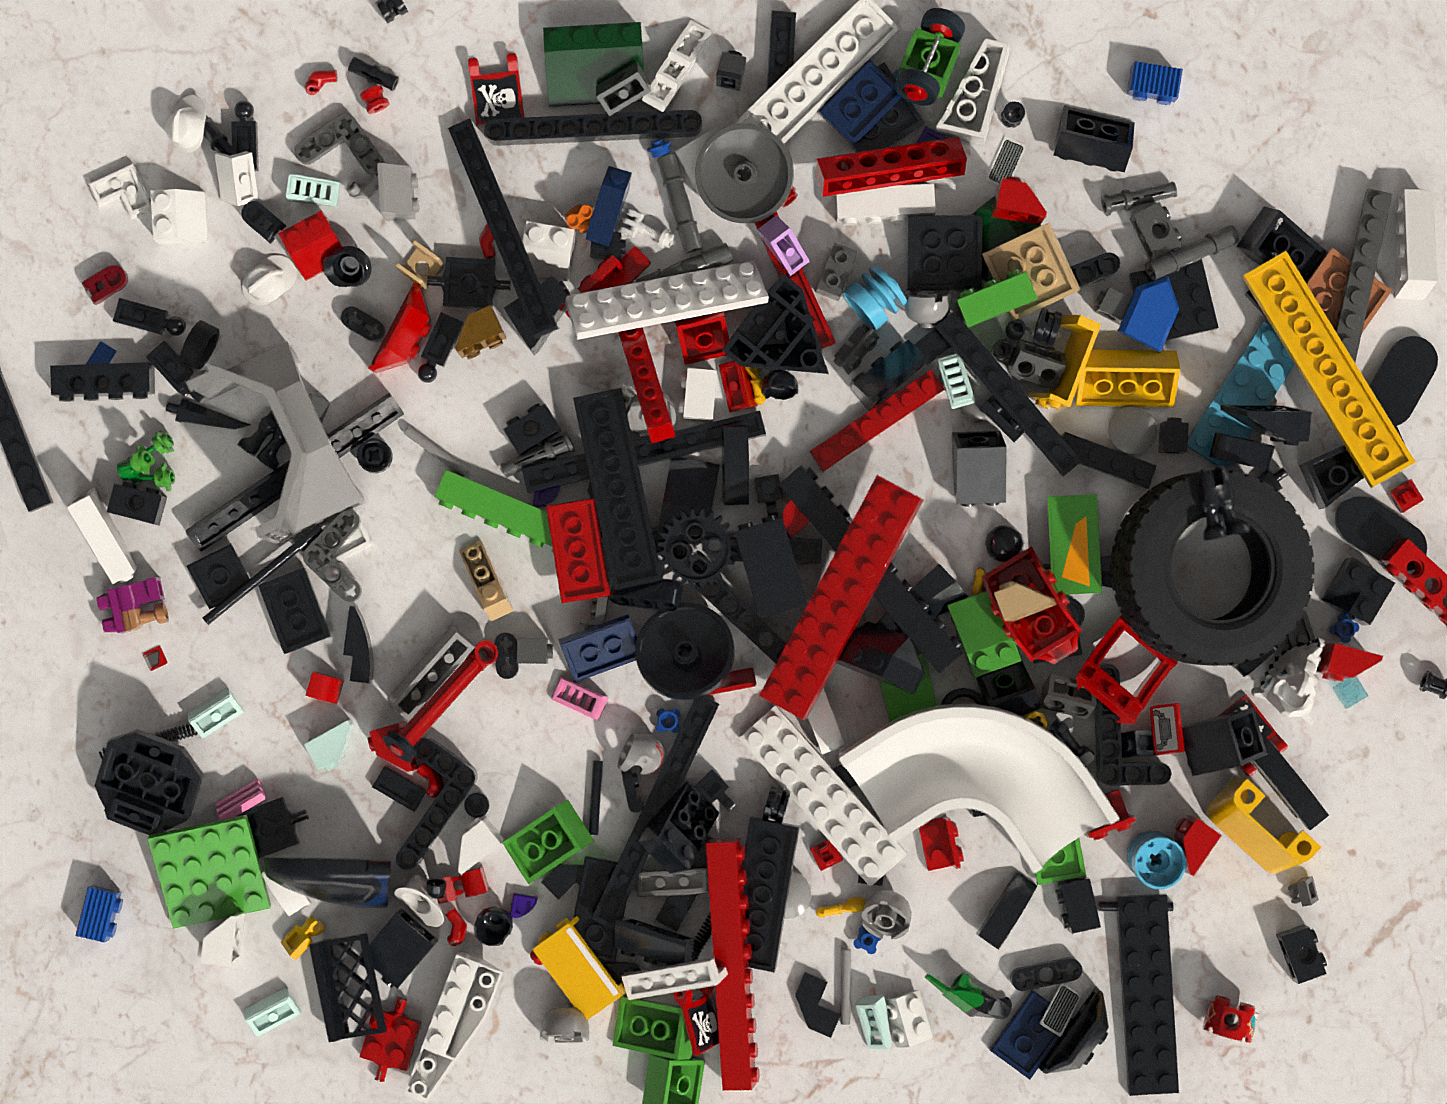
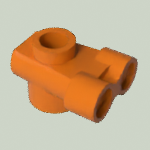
M582 204L571 208L565 214L568 227L579 231L581 234L587 232L593 215V209L589 205L582 206Z

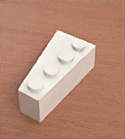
M985 38L966 76L962 79L956 94L947 106L946 112L936 126L938 133L985 145L1010 52L1009 44Z

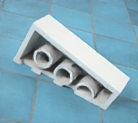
M1404 189L1400 197L1396 198L1395 212L1397 213L1395 299L1424 300L1438 282L1434 190Z

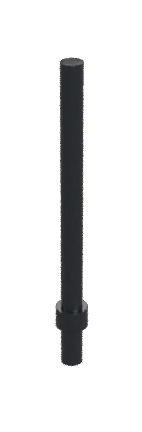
M317 524L305 535H299L293 540L294 544L203 616V620L208 625L211 624L299 551H305L310 545L309 543L324 530Z

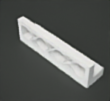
M714 958L625 973L622 976V981L628 1000L718 985L728 973L726 967L717 968Z

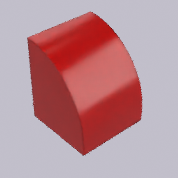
M792 500L786 504L782 518L787 534L790 538H793L810 521Z
M312 672L305 696L337 704L344 680L319 672Z
M483 866L468 870L462 875L459 873L466 898L487 893L490 890Z

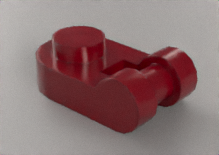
M111 265L84 280L82 285L85 290L90 292V299L93 304L97 305L122 290L128 283V275L123 268ZM100 282L105 286L101 291L97 287Z

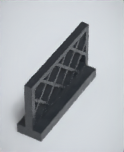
M367 933L335 939H324L309 944L328 1042L387 1032ZM360 940L362 951L360 955L351 949L354 941ZM333 944H336L343 950L339 959L334 956ZM347 954L356 960L352 969L343 963ZM360 965L366 969L367 976L365 980L356 974ZM339 968L348 974L344 983L339 980ZM352 978L361 985L357 994L348 988ZM365 989L371 993L372 1001L370 1004L360 998ZM344 992L353 999L349 1008L343 1002L342 996ZM357 1003L366 1010L362 1018L353 1012ZM370 1014L376 1018L378 1028H372L366 1023ZM349 1017L358 1024L353 1032L349 1031L347 1021Z

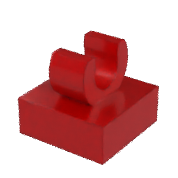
M1412 479L1407 480L1388 492L1400 513L1407 511L1424 500Z
M829 840L810 848L821 871L843 861L839 851Z
M439 877L446 881V891L442 897L437 899L438 904L457 900L456 896L461 895L464 891L463 889L454 890L453 883L460 880V877Z

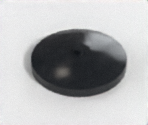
M679 603L677 611L659 610L645 622L637 637L635 656L643 679L653 690L668 698L690 700L711 693L724 682L734 662L735 646L731 631L719 614L700 604Z

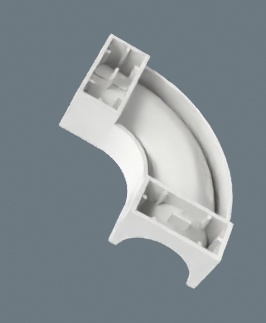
M946 704L916 710L898 717L882 727L879 726L839 752L840 762L849 771L867 797L893 843L943 812L958 808L975 809L992 816L1004 827L1035 874L1043 868V865L1054 854L1072 841L1093 829L1106 824H1113L1119 820V817L1081 761L1058 738L1027 718L991 706Z

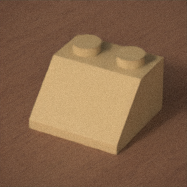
M1013 581L1000 585V591L994 593L1004 621L1014 622L1058 604L1054 597Z

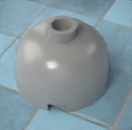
M913 290L903 292L907 299L904 306L907 317L913 322L920 323L922 328L935 327V323L943 321L951 310V291L947 293V290H920V292L914 294Z
M889 890L879 891L871 895L866 901L861 915L863 918L862 924L869 933L883 939V935L891 936V939H898L908 932L912 911L908 901L902 895Z
M559 1003L558 1008L551 1009L544 1015L540 1026V1040L548 1042L549 1037H555V1043L583 1042V1039L589 1041L588 1020H586L582 1012L573 1008V1004Z

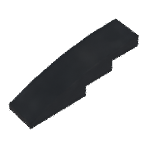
M1263 734L1262 738L1268 755L1254 760V764L1269 784L1276 789L1288 807L1295 812L1308 830H1312L1327 818L1329 814L1286 759Z

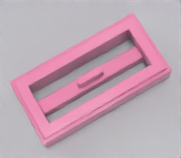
M256 779L216 802L218 818L223 820L236 817L265 800L266 797L261 782Z

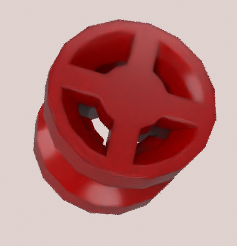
M381 85L370 87L359 95L361 100L367 105L366 110L368 114L377 113L387 108L390 104L388 99L383 96L384 90Z

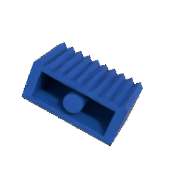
M1135 61L1131 66L1127 95H1132V99L1137 101H1147V98L1157 99L1156 103L1171 105V102H1175L1178 99L1183 69Z
M94 885L87 887L75 936L103 943L109 941L110 937L113 938L117 929V923H114L116 913H120L123 905V899H120L121 892Z

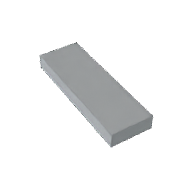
M695 868L671 874L667 870L642 871L637 879V897L709 894L708 868Z

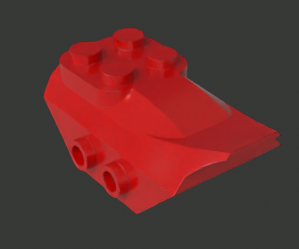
M1032 546L981 576L988 596L992 601L989 604L991 610L996 617L1000 616L1005 623L1002 625L1004 632L1009 638L1013 637L1031 662L1040 659L1055 664L1078 650V636L1082 630L1067 606L1070 602L1063 590L1058 591L1054 584L1057 582L1054 574L1050 569H1045ZM1013 581L1054 597L1058 604L1014 622L1004 621L994 593L1000 591V585Z

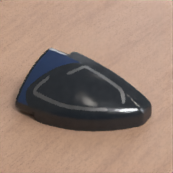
M265 858L264 872L267 878L298 894L339 905L361 908L388 907L391 860Z

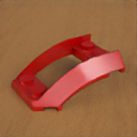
M1121 615L1091 652L1078 672L1076 680L1078 690L1084 687L1119 716L1116 722L1134 724L1154 692L1178 662L1166 657L1165 654H1160L1152 649V646L1144 643L1139 638L1140 635H1136L1128 625L1129 622H1126ZM1124 630L1159 659V662L1146 676L1133 695L1099 667L1105 655Z

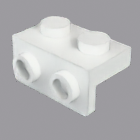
M913 990L895 998L885 999L891 1037L896 1047H912L933 1038L919 990Z

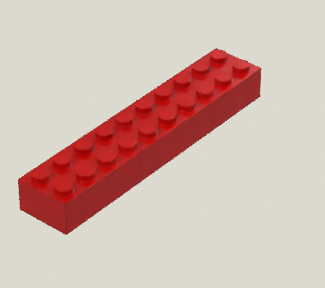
M879 475L875 477L759 694L760 697L802 720L807 719L924 501L922 498Z

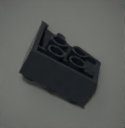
M900 340L889 349L891 354L885 358L880 356L870 365L872 369L866 373L862 371L851 380L853 382L850 388L851 391L868 411L928 362L929 358L911 341L907 340L905 343H902Z

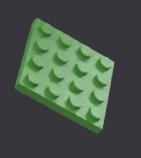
M247 815L149 835V846L173 929L231 917L238 912L246 914L270 909L271 902L265 880L262 876V869Z

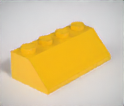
M1092 349L1076 390V406L1174 407L1180 374L1177 351L1161 350L1159 353L1155 350Z

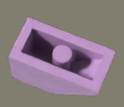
M777 215L757 229L769 250L790 276L810 262L790 227Z

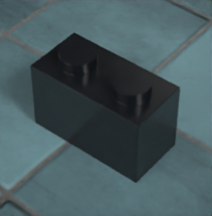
M1082 877L1059 882V889L1055 890L1058 904L1063 905L1064 914H1061V920L1064 929L1068 928V931L1074 934L1101 928L1090 878Z

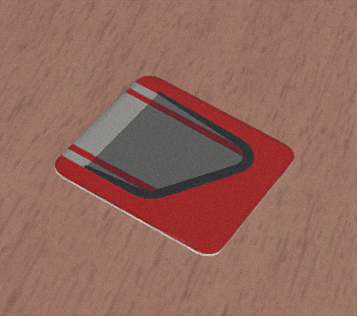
M160 646L143 653L150 671L168 663Z

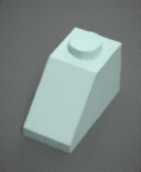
M351 720L343 722L304 744L318 770L325 768L326 772L340 765L338 760L344 758L353 727Z

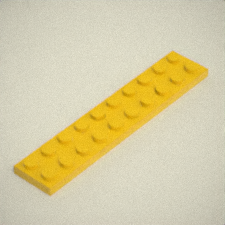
M1287 251L1243 275L1244 282L1370 488L1414 464V458Z

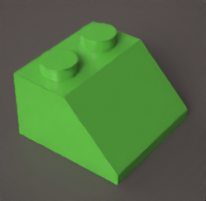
M649 1054L642 1104H699L705 1060L698 1058L675 1060Z

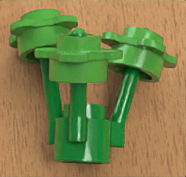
M161 430L155 432V436L152 437V446L145 449L144 446L139 445L136 447V452L132 453L127 460L118 462L117 472L123 481L131 479L133 483L155 480L157 487H165L166 491H171V484L175 482V473L171 468L167 467L166 463H162L161 468H156L154 475H140V473L148 474L150 466L155 463L151 452L157 450L160 454L174 451L172 437L167 432L164 433Z

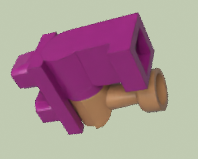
M158 577L109 589L108 593L96 597L99 610L112 608L113 617L102 619L104 632L123 634L138 630L143 624L155 620L159 624L169 622L168 611L164 603L155 605L152 611L141 612L140 605L165 600L161 580Z

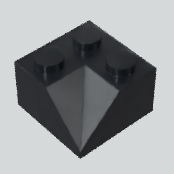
M1354 557L1345 558L1321 601L1346 614L1362 626L1371 625L1395 582Z

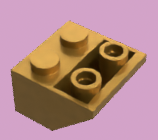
M491 305L467 316L455 347L461 358L467 357V359L477 357L481 354L480 350L487 347L490 350L497 348L503 344L502 340L507 339Z

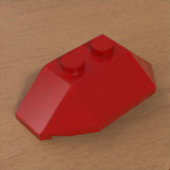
M413 282L368 367L370 371L379 373L408 364L411 358L414 360L417 357L421 348L418 345L422 337L426 338L432 328L430 324L431 317L422 289L418 283Z

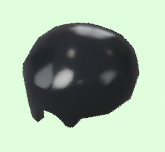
M770 371L762 381L761 393L764 394L766 399L772 397L787 400L798 394V381L789 371Z
M1001 525L994 527L987 534L985 546L987 553L994 560L1006 562L1023 552L1024 540L1022 534L1014 527Z
M497 906L483 909L478 914L474 924L475 937L480 943L487 946L502 945L507 936L512 932V916L505 909Z

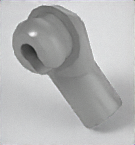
M373 175L367 183H356L355 181L348 183L346 190L350 197L355 199L370 198L379 188L378 176Z
M963 392L961 396L967 395V393ZM974 403L960 407L962 414L971 422H982L985 419V412Z

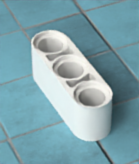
M823 688L808 716L821 754L845 746Z

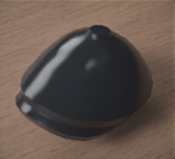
M340 247L327 256L323 262L328 280L338 287H358L367 282L371 275L370 259L364 251L357 247Z

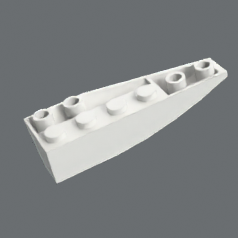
M461 950L457 953L404 1092L405 1096L426 1104L486 1019L503 974L502 970L477 956Z

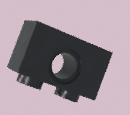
M540 403L535 404L527 410L528 414L524 417L519 418V416H516L506 422L507 427L503 430L519 455L527 453L562 431L546 404L542 406ZM536 422L538 424L536 433L527 434L525 432L526 424Z
M123 481L122 485L114 484L107 512L160 526L167 497L160 495L161 490L147 487L146 491L137 490V484ZM141 496L143 500L142 506L135 509L133 507V500L135 497Z
M1303 924L1276 934L1294 982L1301 984L1327 974L1324 968L1327 966V962L1323 953L1318 952L1316 946L1318 937L1314 929H1310V927ZM1307 947L1308 956L1301 960L1298 956L1299 950Z

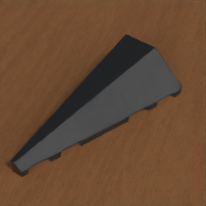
M937 564L913 587L915 590L911 592L917 600L922 598L931 609L928 613L933 618L949 611L947 604L969 597L957 581L940 564ZM888 613L875 623L897 633L904 632Z

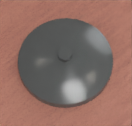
M735 124L719 130L704 144L697 158L695 179L702 200L716 215L735 223H754L773 215L786 202L793 186L794 166L786 145L772 131L754 124Z

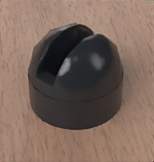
M442 878L428 879L426 881L427 894L433 899L442 897L446 891V881Z

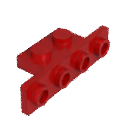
M633 247L620 260L612 255L609 259L606 258L601 261L598 269L592 275L586 276L580 282V286L577 289L580 293L631 284L651 265V261L637 247ZM567 310L565 313H566V315L570 318L569 313H568V310Z

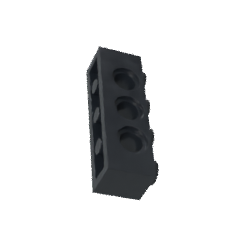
M149 362L50 366L51 395L59 398L61 402L74 401V397H84L85 401H97L99 396H108L109 400H122L123 395H133V399H147L148 395L155 394V367ZM131 375L133 379L131 386L124 388L123 379ZM106 376L108 384L105 388L100 389L98 381ZM82 377L83 386L76 390L74 388V381Z

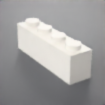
M934 184L897 185L835 195L837 222H842V225H856L857 221H867V224H879L881 220L891 219V223L906 222L908 216L935 215L936 213Z

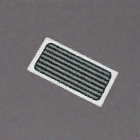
M1004 136L985 180L998 185L1002 178L1006 179L1007 176H1014L1027 145Z
M1061 983L1040 1024L1061 1037L1082 995Z

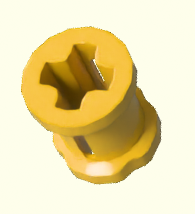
M1032 711L1024 716V718L1029 720L1031 718L1035 719L1038 716L1037 721L1040 723V726L1044 729L1047 728L1048 723L1045 715Z

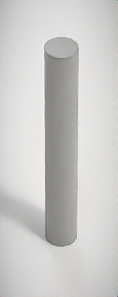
M412 427L405 431L404 434L460 476L465 477L469 469Z
M841 949L840 1024L850 1025L851 949Z

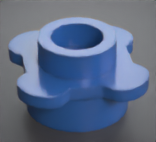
M663 138L651 142V147L647 148V151L651 152L652 158H656L671 152L669 148L671 142H665Z
M1340 614L1338 621L1335 625H1331L1329 630L1332 635H1337L1342 643H1349L1351 637L1359 631V625L1348 619L1346 614ZM1343 626L1346 627V631L1342 630Z
M663 708L657 710L658 724L656 725V730L660 733L664 731L677 733L680 730V725L678 724L680 711L678 709L666 711ZM667 718L671 720L670 723L666 722Z
M861 926L858 937L854 940L853 944L856 949L862 948L868 954H874L877 951L876 945L882 938L872 935ZM870 938V941L866 942L865 939Z

